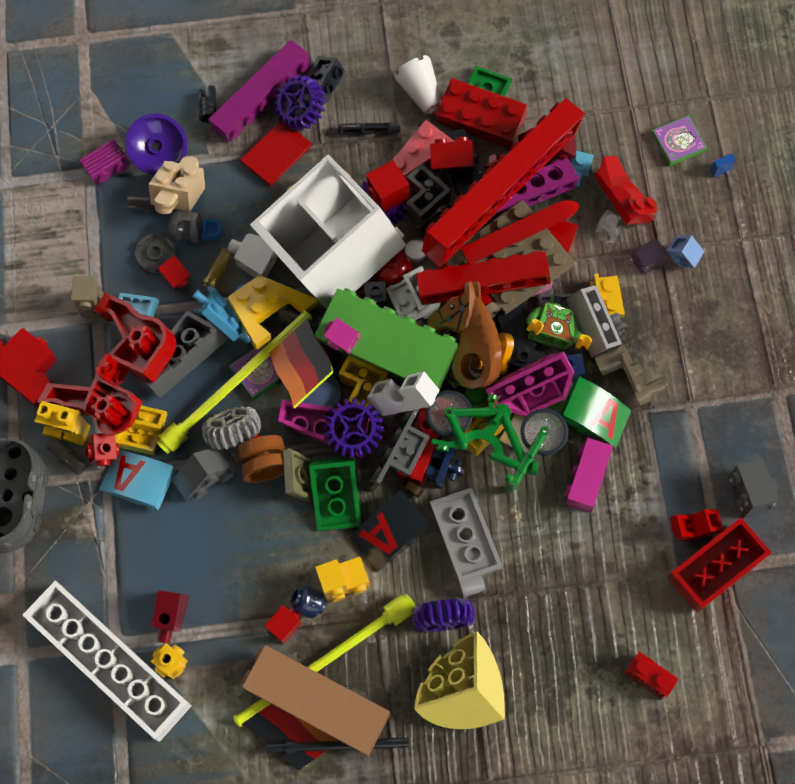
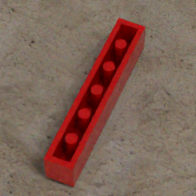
M532 251L525 255L514 254L502 259L490 258L484 262H468L460 266L449 265L443 269H426L416 273L422 305L446 302L463 294L467 281H472V284L478 281L481 287V295L551 284L546 251Z

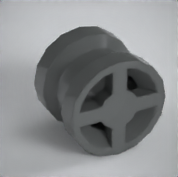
M618 313L610 316L618 336H620L628 329V325L620 320L621 316Z

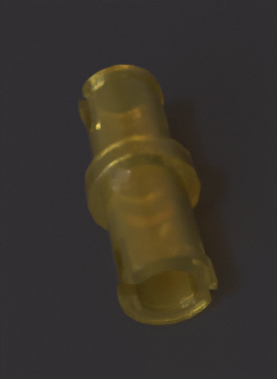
M225 248L220 249L215 261L209 266L208 274L202 281L204 287L207 288L209 285L215 287L220 276L226 272L225 267L233 256L231 251Z

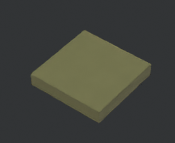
M292 449L283 450L285 493L306 502L313 501L309 469L312 458Z

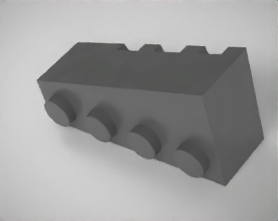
M186 311L171 330L176 338V350L156 381L153 383L138 375L134 378L146 391L158 398L163 397L227 341L218 327Z

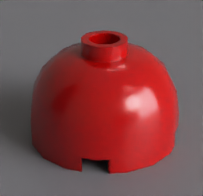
M402 251L398 252L372 276L373 281H385L386 288L400 283L404 279L403 275L412 271L409 257Z

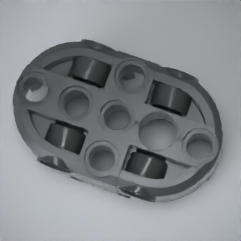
M0 438V517L6 512H12L11 522L6 526L0 527V553L12 552L25 546L34 537L35 533L38 532L41 525L45 488L49 480V473L42 458L23 441L14 438ZM17 452H21L19 458L13 459ZM17 472L16 478L9 480L10 475ZM13 493V498L5 502L7 495Z

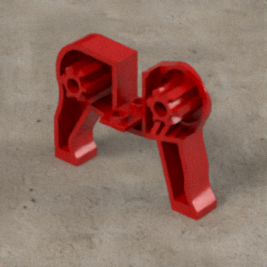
M104 293L94 311L108 322L114 321L123 339L110 354L106 353L94 371L97 374L91 387L47 383L43 393L36 402L40 404L44 401L78 410L81 412L80 415L91 416L101 433L112 436L122 433L132 426L142 404V401L132 392L119 387L128 371L154 383L176 350V338L173 332L159 319L142 315L130 303Z

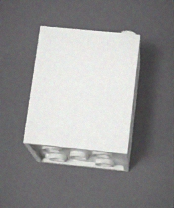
M329 154L250 224L326 309H328L337 288L341 290L348 288L355 292L406 246L402 240L404 237L403 233L397 227H393L382 209Z

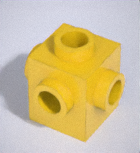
M167 643L164 646H159L152 655L153 659L151 662L156 665L153 670L163 678L166 675L172 679L176 676L178 677L186 668L185 664L188 662L182 656L185 652L175 644L172 647ZM171 656L170 662L164 663L167 660V658Z

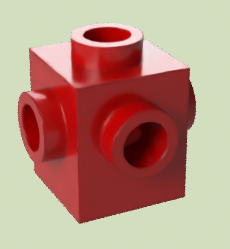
M97 433L87 437L85 455L89 458V464L96 463L97 467L109 466L110 462L117 459L119 446L115 441V435L107 436L103 433Z

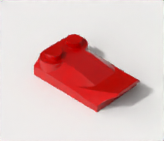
M604 156L598 171L593 176L626 225L650 223L655 218V213L657 212L655 200L642 195L628 178L617 156Z

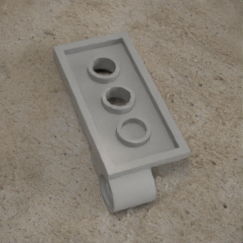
M469 488L430 501L431 509L452 562L463 598L485 591L481 575L502 569L503 566L473 489ZM461 511L465 516L461 520H455L452 515L454 512ZM463 531L472 533V537L468 540L461 539L459 535Z

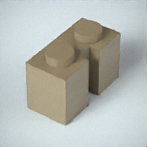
M73 276L71 301L81 317L92 319L99 316L94 309L104 293L101 287L98 286L96 278L94 276Z

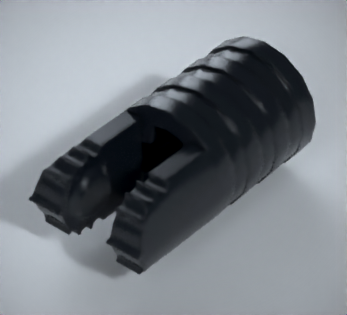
M215 85L208 86V96H206L204 89H198L199 120L203 123H209L208 119L217 111Z

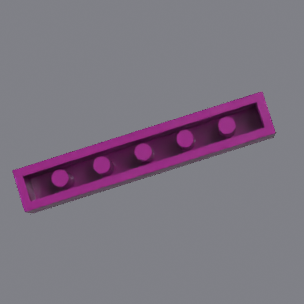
M290 40L208 119L211 130L227 143L236 139L247 125L252 124L255 117L260 112H264L269 103L276 99L275 95L280 94L278 88L284 87L283 82L289 83V77L296 78V75L308 69L310 64L308 52Z

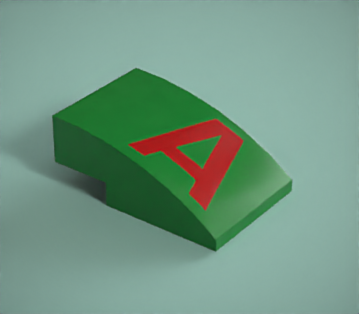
M578 377L572 385L560 415L567 424L576 427L575 431L591 439L612 445L613 449H616L631 410L607 391L582 377Z

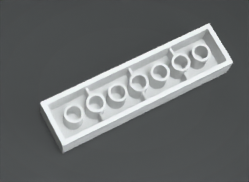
M54 581L23 614L36 629L155 740L160 742L192 706L57 581Z

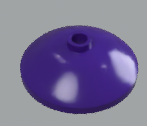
M153 113L138 118L130 126L126 135L125 146L129 159L139 170L155 175L164 161L180 163L187 153V138L182 127L174 119L163 114ZM155 143L159 146V149L153 150L151 145Z

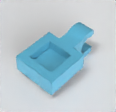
M576 151V157L571 159L570 163L579 176L577 187L580 185L582 175H589L594 156L592 154Z

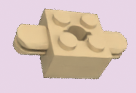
M193 156L183 157L180 163L164 161L149 183L151 204L155 205V210L160 214H170L173 209L190 212L205 189L204 169L199 168L198 159Z

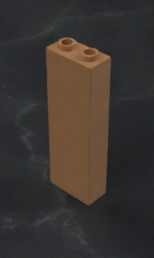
M266 645L263 650H258L254 657L255 665L243 677L242 682L244 685L242 688L367 756L370 755L391 714L390 711Z

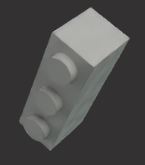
M597 285L580 289L566 299L570 310L574 312V319L580 332L592 339L588 348L591 358L622 344Z

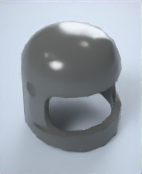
M188 211L174 212L169 218L168 223L170 236L179 241L191 240L192 243H199L202 229L201 213Z

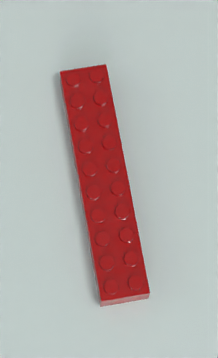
M567 98L561 103H555L548 116L543 115L534 129L530 128L527 130L521 142L516 141L511 146L510 152L507 155L503 154L499 157L494 168L489 167L479 182L476 180L471 184L467 194H461L455 200L454 206L451 209L446 208L440 215V219L436 223L432 222L426 228V236L422 240L423 246L421 251L441 268L576 135L585 113Z

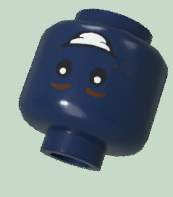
M307 585L296 588L291 596L290 604L293 606L294 611L310 619L315 618L318 614H322L326 607L323 592Z

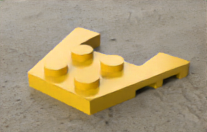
M261 275L228 296L229 305L237 319L241 321L245 328V333L249 335L252 345L256 350L271 340V334L260 323L286 304H291L302 313L303 310L310 312L318 306L316 298Z

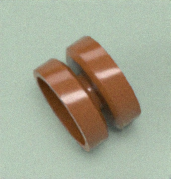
M261 436L246 441L237 447L235 451L239 463L243 464L240 469L244 482H264L284 474L283 450H285V446L281 436Z

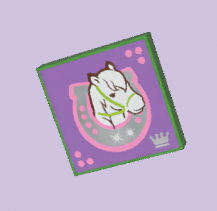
M689 115L653 129L651 132L669 166L707 151V146Z

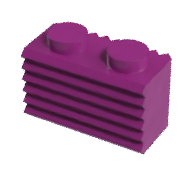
M115 139L110 140L79 159L82 167L95 185L106 182L110 176L116 172L124 171L130 165L126 154Z

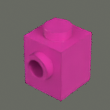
M338 318L335 321L331 320L324 330L326 332L324 337L329 340L327 345L336 351L341 348L348 354L361 337L358 331Z

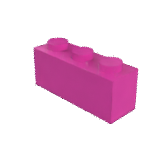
M587 438L586 444L581 443L577 454L581 459L579 464L574 463L570 475L574 477L572 485L567 484L564 494L565 497H568L567 505L592 512L613 449L612 445L591 438Z

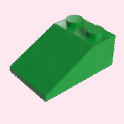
M355 456L354 458L342 457L311 461L309 469L317 531L360 527L362 522Z

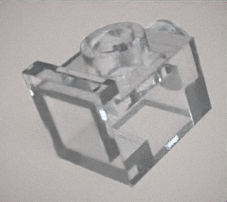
M607 209L596 226L594 237L613 246L623 229L620 225V215Z

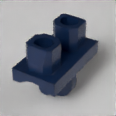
M449 448L448 452L436 449L434 451L433 459L443 463L441 468L429 465L426 478L436 482V487L442 489L448 472L450 473L448 478L450 481H455L456 476L464 475L465 471L460 467L461 460L456 459L454 465L451 464L455 456V449Z

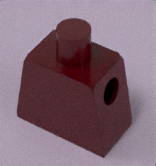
M158 590L152 620V627L159 628L156 642L170 644L172 632L181 630L190 595ZM168 615H169V617H170L169 623H167V616H168Z

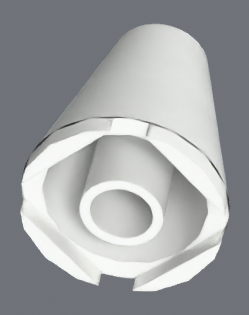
M425 55L423 60L419 61L418 58H414L399 67V74L394 73V78L425 114L433 115L436 114L439 108L441 97L432 62L429 56Z

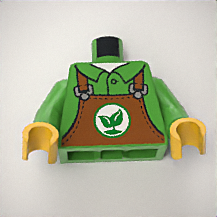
M551 296L549 303H544L541 307L535 308L526 317L528 325L526 330L530 331L528 335L529 340L566 350L574 343H576V348L584 346L588 349L592 342L591 337L580 332L574 319V312L562 307L563 298L560 296Z

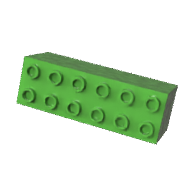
M337 288L314 336L321 343L327 345L329 340L324 337L326 334L324 330L331 320L335 321L338 318L361 335L349 354L341 348L338 351L379 368L402 381H405L407 375L424 371L440 392L453 365L454 356L458 349V344L455 342L456 339L447 334H444L442 337L435 332L434 328L424 324L421 327L415 323L416 320L406 315L401 318L395 314V310L386 306L382 309L376 305L375 301L364 297L362 300L356 296L357 293L348 288H344V290Z

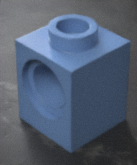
M676 235L666 252L678 267L695 268L704 250L692 235Z

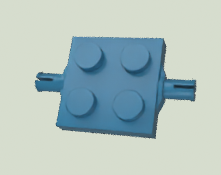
M199 290L192 295L203 308L201 313L231 340L235 341L239 337L246 345L251 341L249 335L242 328L241 321L237 319L232 308L227 305L226 300L222 296L212 292L206 298Z

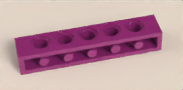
M568 158L561 161L555 160L550 165L543 167L518 191L519 194H515L487 223L494 221L522 200L530 207L575 189L579 176Z

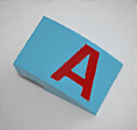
M119 450V455L116 460L111 462L99 490L158 511L176 470L174 466Z

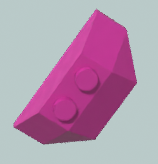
M564 352L555 353L508 374L485 390L488 394L497 395V404L494 406L503 403L510 407L511 413L527 416L535 410L547 408L566 399L574 370Z

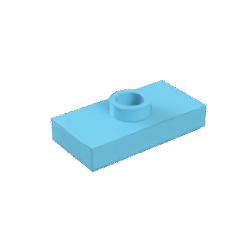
M120 293L118 297L130 303L140 314L154 317L159 304V300L154 297Z

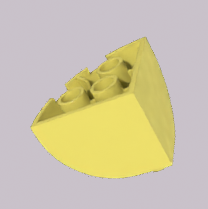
M476 631L453 643V648L443 657L439 655L428 669L430 674L425 683H421L419 686L414 708L427 721L446 728L473 729L505 720L504 691L500 672L489 646Z

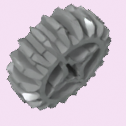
M242 406L240 408L235 407L226 411H220V413L214 414L213 417L208 418L201 427L203 439L207 446L212 449L217 448L221 450L223 448L236 447L257 436L262 428L260 417L256 410L251 407L245 408Z

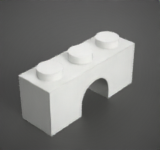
M423 371L407 375L401 387L392 379L376 382L367 399L382 416L430 407L435 402L439 389Z

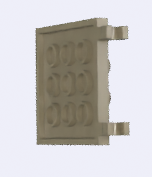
M522 200L473 235L463 246L530 216L534 212ZM548 229L476 262H484L490 258H507L514 254L525 255L532 251H546L551 282L575 265V261ZM461 248L456 252L457 255H453L447 261V266H460L463 263H468ZM546 285L489 294L495 302L486 305V308L492 318L500 311L508 314Z

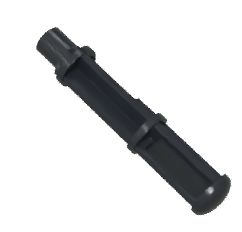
M391 122L340 123L338 126V132L341 136L372 135L374 131H387L388 134L401 132V124H392ZM343 125H360V127H343ZM343 132H360V133L343 134Z

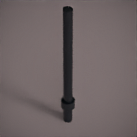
M377 739L373 749L409 747V739ZM286 740V743H267V753L286 752V755L307 751L356 750L341 741L295 742V740Z

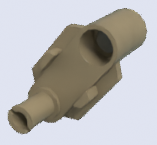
M624 343L594 357L603 376L624 368L640 405L650 402L651 396L670 389L664 376L648 384L642 383L641 379L645 378L643 369L639 362L633 363Z

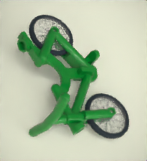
M443 391L438 393L435 397V402L426 408L427 423L435 433L444 437H455L456 440L447 442L432 439V445H436L435 449L442 452H448L449 448L465 451L468 448L469 442L475 439L487 441L494 449V452L489 454V458L516 470L514 475L507 474L505 476V481L508 484L504 487V490L507 493L517 489L524 475L537 476L539 462H533L537 454H554L561 450L567 441L568 426L564 418L554 410L538 409L528 414L521 425V439L528 449L525 454L510 421V407L503 403L493 407L497 404V395L488 394V408H472L470 401L459 392ZM491 418L484 430H473L463 434L470 426L472 419ZM501 424L506 431L518 461L503 455V447L499 439L494 435Z

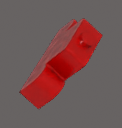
M21 328L6 345L0 339V378L36 408H39L40 404L36 402L38 397L44 392L47 383H52L45 373L57 362V357L47 347L48 343L42 337L38 336L36 338L27 330Z

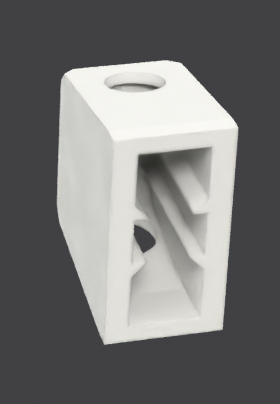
M249 233L246 234L242 243L232 239L228 245V251L235 253L236 265L254 278L259 275L267 278L278 258V255L258 235Z

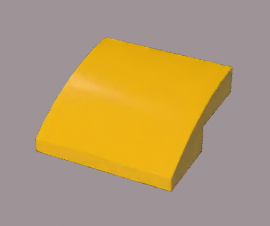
M141 405L132 426L124 432L115 435V441L119 448L154 456L158 447L156 441L163 432L167 411Z

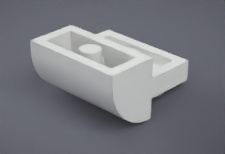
M422 266L403 275L404 279L400 283L386 288L401 318L406 315L414 320L421 317L427 319L440 307V303L422 305L416 273L424 270Z

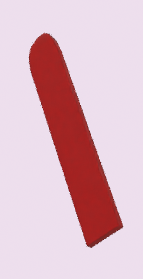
M572 200L555 203L461 247V251L467 262H477L567 220L577 212L579 205Z

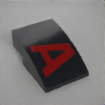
M400 490L376 510L350 536V539L379 572L412 545L416 538L430 528V523Z

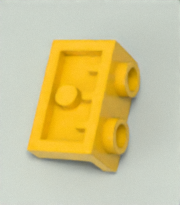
M598 273L594 274L592 281H589V287L597 285L610 316L618 313L621 318H624L625 313L618 275L599 278Z

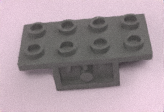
M419 409L407 411L399 423L402 428H398L389 443L392 445V448L388 447L387 451L384 452L379 462L382 464V467L378 466L369 481L372 483L370 490L374 491L380 485L389 467L408 477L411 475L430 436L411 426Z

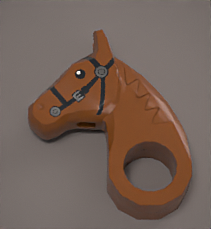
M467 281L464 293L452 298L429 316L428 325L434 328L435 332L451 330L460 333V342L452 365L454 377L462 386L477 389L491 386L499 378L502 351L495 323L481 300L480 283L477 281L472 284V281ZM476 354L482 359L484 366L483 373L478 379L472 375L470 370L471 359Z

